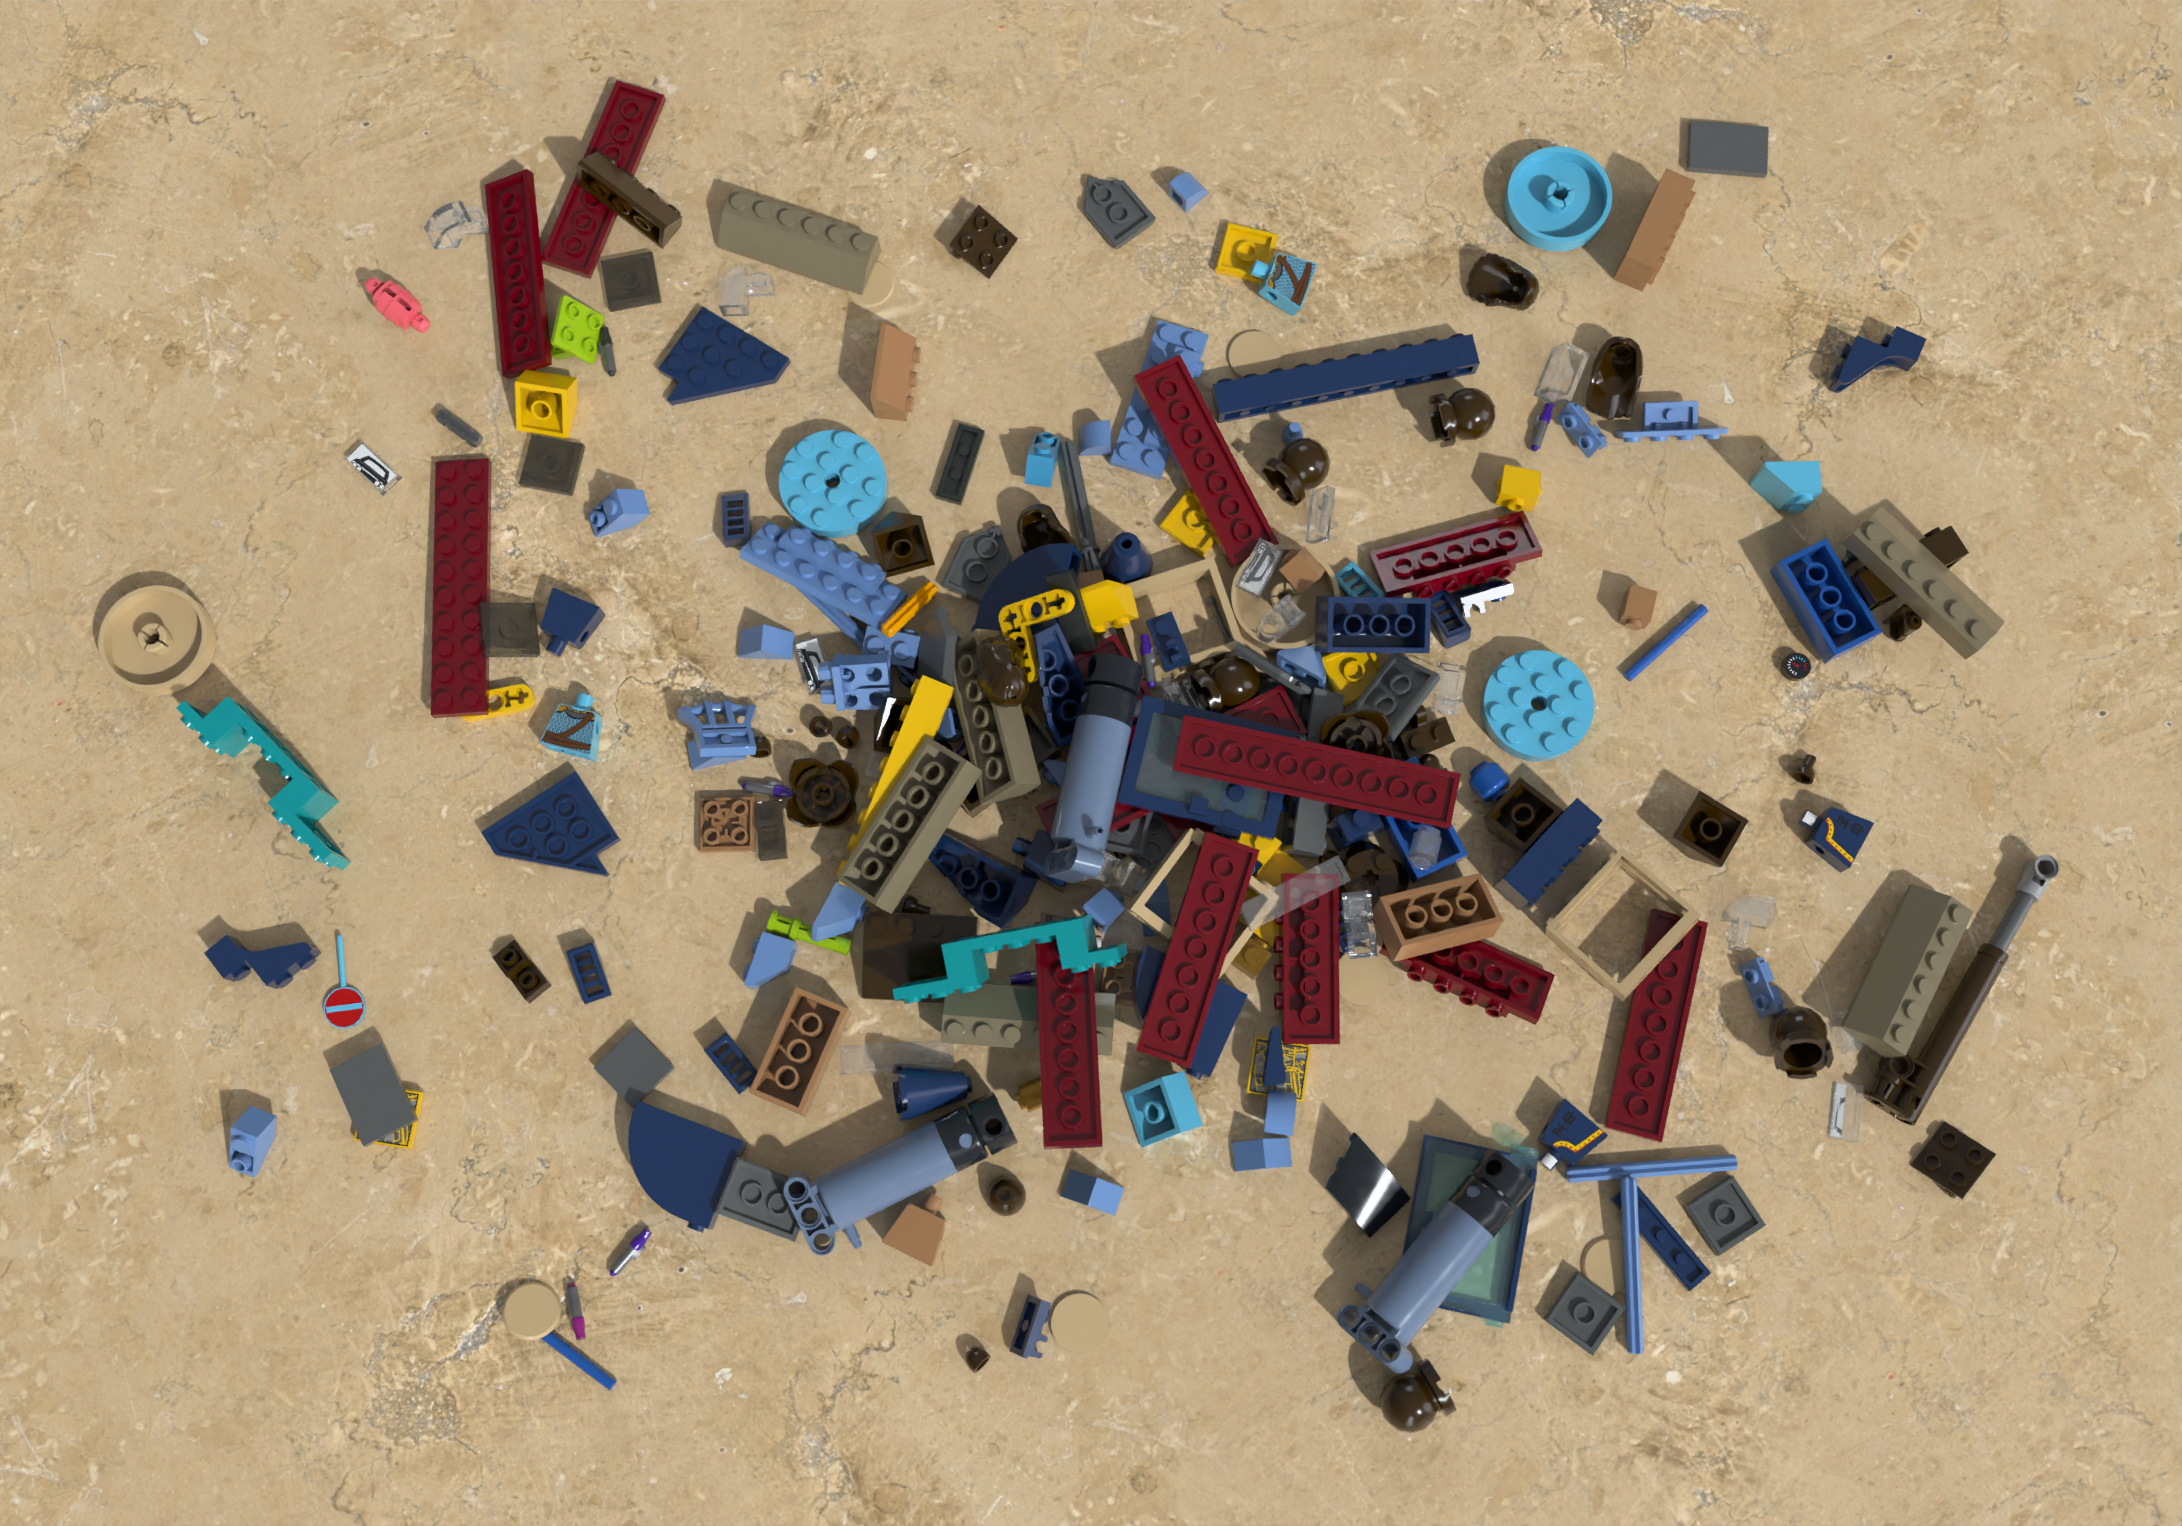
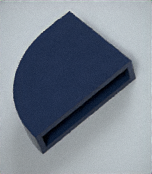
M1056 543L1037 547L1014 559L1002 569L988 587L980 603L976 621L971 632L975 629L1001 631L999 623L1001 609L1007 605L1049 592L1045 579L1048 574L1074 569L1077 579L1082 553L1071 543ZM1038 602L1033 603L1031 607V613L1036 618L1042 613V607ZM1049 602L1050 607L1054 606L1053 602ZM1012 613V616L1009 617L1010 622L1017 618L1016 613ZM1058 617L1031 625L1032 636L1056 623L1060 626ZM1016 628L1017 630H1011V632H1021V628ZM1019 636L1015 641L1018 642V647L1023 651L1025 641Z
M1148 945L1143 946L1140 950L1132 978L1133 1005L1141 1027L1165 956L1164 953ZM1218 980L1190 1068L1184 1067L1186 1068L1185 1074L1201 1080L1202 1076L1205 1078L1211 1076L1248 994Z
M637 1101L631 1116L628 1144L631 1164L640 1185L648 1196L662 1209L680 1219L688 1221V1228L702 1233L705 1228L713 1229L719 1215L713 1211L735 1156L742 1158L748 1142Z

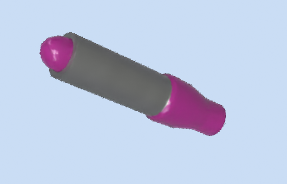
M571 1282L566 1289L571 1324L576 1340H582L586 1338L585 1321L582 1314L578 1287Z

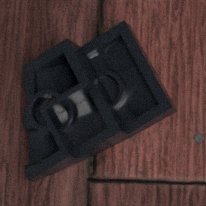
M1353 1132L1349 1138L1351 1144L1344 1158H1339L1335 1172L1330 1176L1325 1189L1336 1203L1353 1218L1360 1229L1371 1238L1411 1198L1372 1150Z

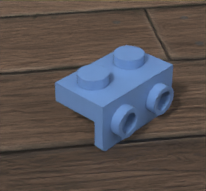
M867 625L860 655L878 654V651L889 650L891 665H901L903 668L914 670L919 652L920 636H917L918 633L916 631L902 629L901 632H897L892 637L887 638L879 629Z

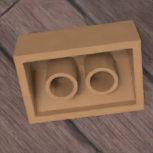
M881 323L870 400L875 418L907 421L908 412H912L914 406V397L910 395L911 388H916L917 372H914L915 363L920 362L921 347H917L914 336L887 323Z

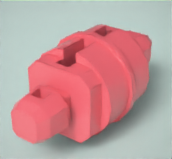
M370 277L365 282L366 291L373 296V306L376 307V310L386 320H390L397 327H401L404 330L412 326L418 332L425 333L430 328L429 319L422 314V304L409 290H405L398 283H394L391 280L384 284L377 278Z

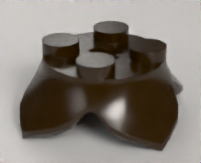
M1363 709L1348 714L1338 713L1327 718L1321 726L1319 734L1321 744L1394 759L1392 749L1386 741V737L1390 732V724L1383 712ZM1359 738L1360 746L1358 748L1353 746L1351 749H1348L1350 747L1349 742L1352 739Z
M812 758L794 760L789 773L792 796L787 800L786 804L788 820L796 825L807 828L823 826L828 829H838L850 824L857 810L855 795L859 787V777L855 765L844 760H836L828 765ZM830 791L829 799L818 801L820 798L819 792L827 793Z
M1360 841L1352 845L1347 850L1344 861L1336 865L1329 872V874H1338L1339 902L1349 903L1356 917L1370 925L1375 924L1371 912L1379 898L1406 891L1409 884L1408 873L1402 864L1391 858L1378 845L1367 841ZM1371 874L1376 881L1370 886L1368 881H1363L1362 877Z

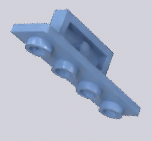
M1699 401L1643 402L1642 429L1615 430V435L1624 438V442H1640V437H1650V441H1666L1667 436H1677V440H1693V435H1703V439H1719L1720 434H1728V428L1723 426L1698 427Z

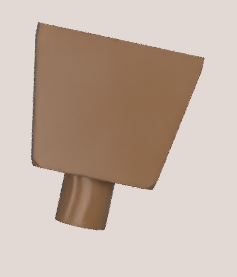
M928 1192L921 1208L909 1203L882 1242L933 1267L947 1224V1220L936 1216L943 1199Z

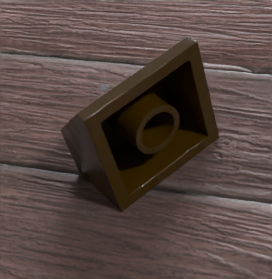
M1520 777L1486 813L1483 820L1487 830L1506 845L1526 853L1563 813V810Z

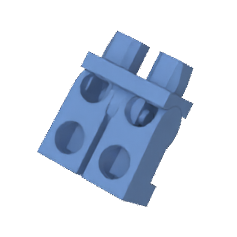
M882 650L878 651V654L873 655L849 654L843 656V654H835L833 661L819 663V680H833L834 684L832 686H822V704H836L837 711H845V709L879 710L886 696L895 697L891 675L890 651Z

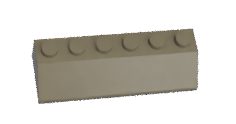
M733 188L722 210L717 242L718 248L863 295L875 263L881 253L877 236Z
M1882 506L1842 543L1965 660L1978 652L1999 631L2005 622Z
M975 629L957 642L952 686L955 688L953 694L970 762L983 771L976 781L981 805L1022 796L1041 785L1021 704L1015 707H998L989 700L984 690L977 685L979 681L977 680L976 669L979 665L977 663L976 647L988 637L999 635L1003 637L1002 631Z
M927 736L836 879L875 906L892 914L983 771Z
M1909 885L1840 1027L1884 1058L1906 1056L1973 911L1952 896L1916 885Z
M982 983L983 987L978 988L976 991L960 994L959 989H955L954 993L945 996L941 1043L1040 1050L1037 987ZM1095 991L1098 1055L1111 1056L1116 993Z

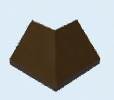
M891 511L869 530L879 566L886 573L885 578L935 565L922 516Z
M886 696L874 717L875 751L891 754L893 747L889 746L890 740L895 730L900 732L903 721L899 720L905 705H911L913 699Z
M1699 791L1672 839L1688 858L1721 868L1749 820Z

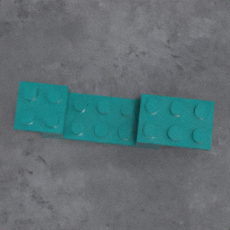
M229 696L208 714L185 700L176 707L183 715L180 720L191 730L195 729L200 734L198 737L200 741L209 749L213 748L220 755L226 753L235 758L250 743H256L262 749L260 753L269 762L275 763L280 767L278 771L289 781L268 802L274 809L271 814L281 824H287L293 829L290 832L291 835L301 844L305 843L311 849L308 852L319 863L323 862L329 868L335 866L341 870L351 863L315 826L339 801L248 708Z
M1091 914L954 939L941 944L947 975L898 986L892 989L894 1001L904 999V1004L921 1001V999L927 998L928 994H931L932 999L949 996V994L955 992V989H959V993L962 994L982 988V983L990 979L985 954L1003 949L1005 944H1008L1009 949H1014L1030 944L1032 939H1036L1037 944L1056 939L1062 970L1071 968V973L1089 970L1088 968L1093 967L1095 963H1099L1100 968L1117 965L1118 962H1121V958L1128 954L1126 942L1098 947Z

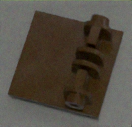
M978 205L949 246L953 249L951 254L955 258L960 259L962 256L985 277L990 279L1018 238Z
M1944 1121L1911 1164V1167L1946 1189L1945 1193L1951 1198L1955 1199L1958 1196L1963 1200L1994 1159L1996 1153Z

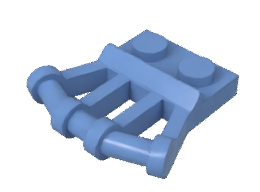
M709 700L693 707L683 706L678 708L679 720L683 724L686 723L694 732L695 743H697L700 757L756 754V743L751 725L755 718L757 705L749 704V706L731 703L730 700H722V703H711ZM714 714H722L725 717L726 724H717ZM734 714L744 716V722L736 723ZM703 715L707 724H702L697 717Z

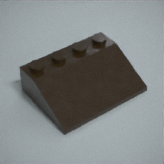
M865 911L862 999L894 1001L892 989L909 982L946 976L947 972L941 944L954 939L979 935V918L973 916L900 912L890 914L889 912ZM928 994L927 998H923L918 1002L944 1003L945 997L932 999L931 994Z

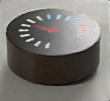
M1792 653L1782 661L1781 671L1788 680L1800 681L1810 673L1811 663L1804 654Z

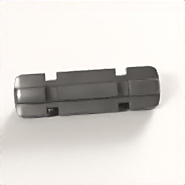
M442 408L436 414L435 418L439 423L448 427L450 431L467 441L472 447H478L483 441L480 433L471 429L469 425L455 415H452L447 409Z

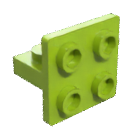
M567 295L561 296L551 338V357L556 360L576 357L588 364H594L604 316Z

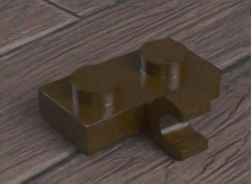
M1421 705L1409 720L1413 729L1398 735L1396 738L1405 761L1414 756L1420 757L1455 742L1446 716L1427 723V713L1424 706Z

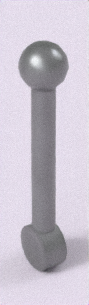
M1214 596L1207 597L1206 604L1211 606L1224 636V644L1233 642L1216 607V598Z

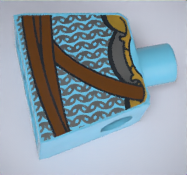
M1277 253L1270 260L1269 264L1256 259L1250 274L1262 279L1258 291L1260 296L1287 314L1294 316L1303 306L1317 264Z
M578 693L574 707L560 704L547 726L540 743L548 750L596 762L602 718L596 712L590 711L594 697Z

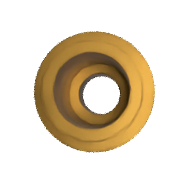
M1041 1076L1017 1087L1019 1092L1014 1095L1021 1110L1027 1108L1030 1113L1042 1107Z

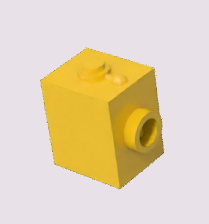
M1504 465L1501 475L1495 484V487H1497L1495 505L1508 507L1512 511L1523 510L1532 512L1538 503V496L1542 492L1540 485L1542 472Z

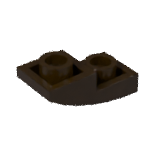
M515 939L492 957L528 1003L534 1001L552 986Z

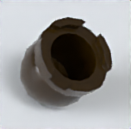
M1462 388L1453 392L1448 399L1443 393L1430 396L1429 403L1434 404V412L1429 413L1435 438H1441L1443 441L1440 442L1441 448L1453 446L1456 442V437L1461 440H1477L1485 436L1494 424L1495 405L1488 394L1477 388Z
M1297 438L1284 446L1279 453L1278 459L1269 458L1263 463L1264 469L1261 472L1273 491L1278 488L1286 496L1283 499L1284 502L1291 506H1297L1304 500L1305 490H1313L1320 486L1328 476L1330 459L1327 450L1318 441L1311 438Z
M1235 656L1219 660L1212 665L1209 673L1199 669L1190 676L1196 695L1202 694L1207 704L1203 709L1220 714L1224 713V709L1231 710L1256 698L1260 690V677L1254 665Z
M1795 1005L1782 1009L1773 1017L1769 1026V1039L1773 1047L1772 1053L1777 1070L1780 1069L1786 1072L1789 1078L1809 1079L1816 1077L1817 1071L1822 1070L1825 1066L1827 1068L1831 1067L1834 1059L1833 1051L1828 1040L1826 1024L1818 1013L1811 1008Z
M1428 1359L1416 1363L1418 1369L1416 1373L1404 1372L1394 1375L1383 1387L1380 1395V1407L1383 1417L1398 1431L1413 1433L1424 1430L1434 1421L1437 1411L1442 1412L1445 1417L1456 1411L1450 1394H1444L1442 1389L1438 1387L1436 1382L1440 1381L1441 1378Z

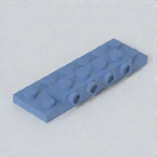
M1158 320L1141 372L1181 355L1193 380H1195V377L1200 378L1204 367V362H1201L1209 334ZM1135 387L1110 460V465L1161 480L1170 452Z
M767 521L740 550L739 558L879 630L881 624L903 605L908 595V592L884 581L886 573L878 564H868L860 560L856 553L840 550L831 540H821L813 536L811 531L805 527L797 528L792 525L786 531Z

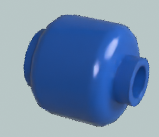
M1483 761L1469 773L1471 776L1469 785L1482 802L1493 800L1497 803L1507 792L1510 785L1509 777L1496 762L1488 763Z

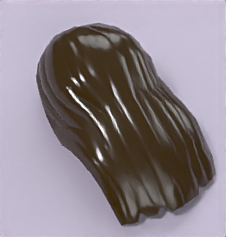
M1621 336L1608 339L1600 348L1593 362L1586 396V407L1607 420L1622 418L1623 416L1629 418L1633 414L1643 374V355L1638 343L1633 339Z

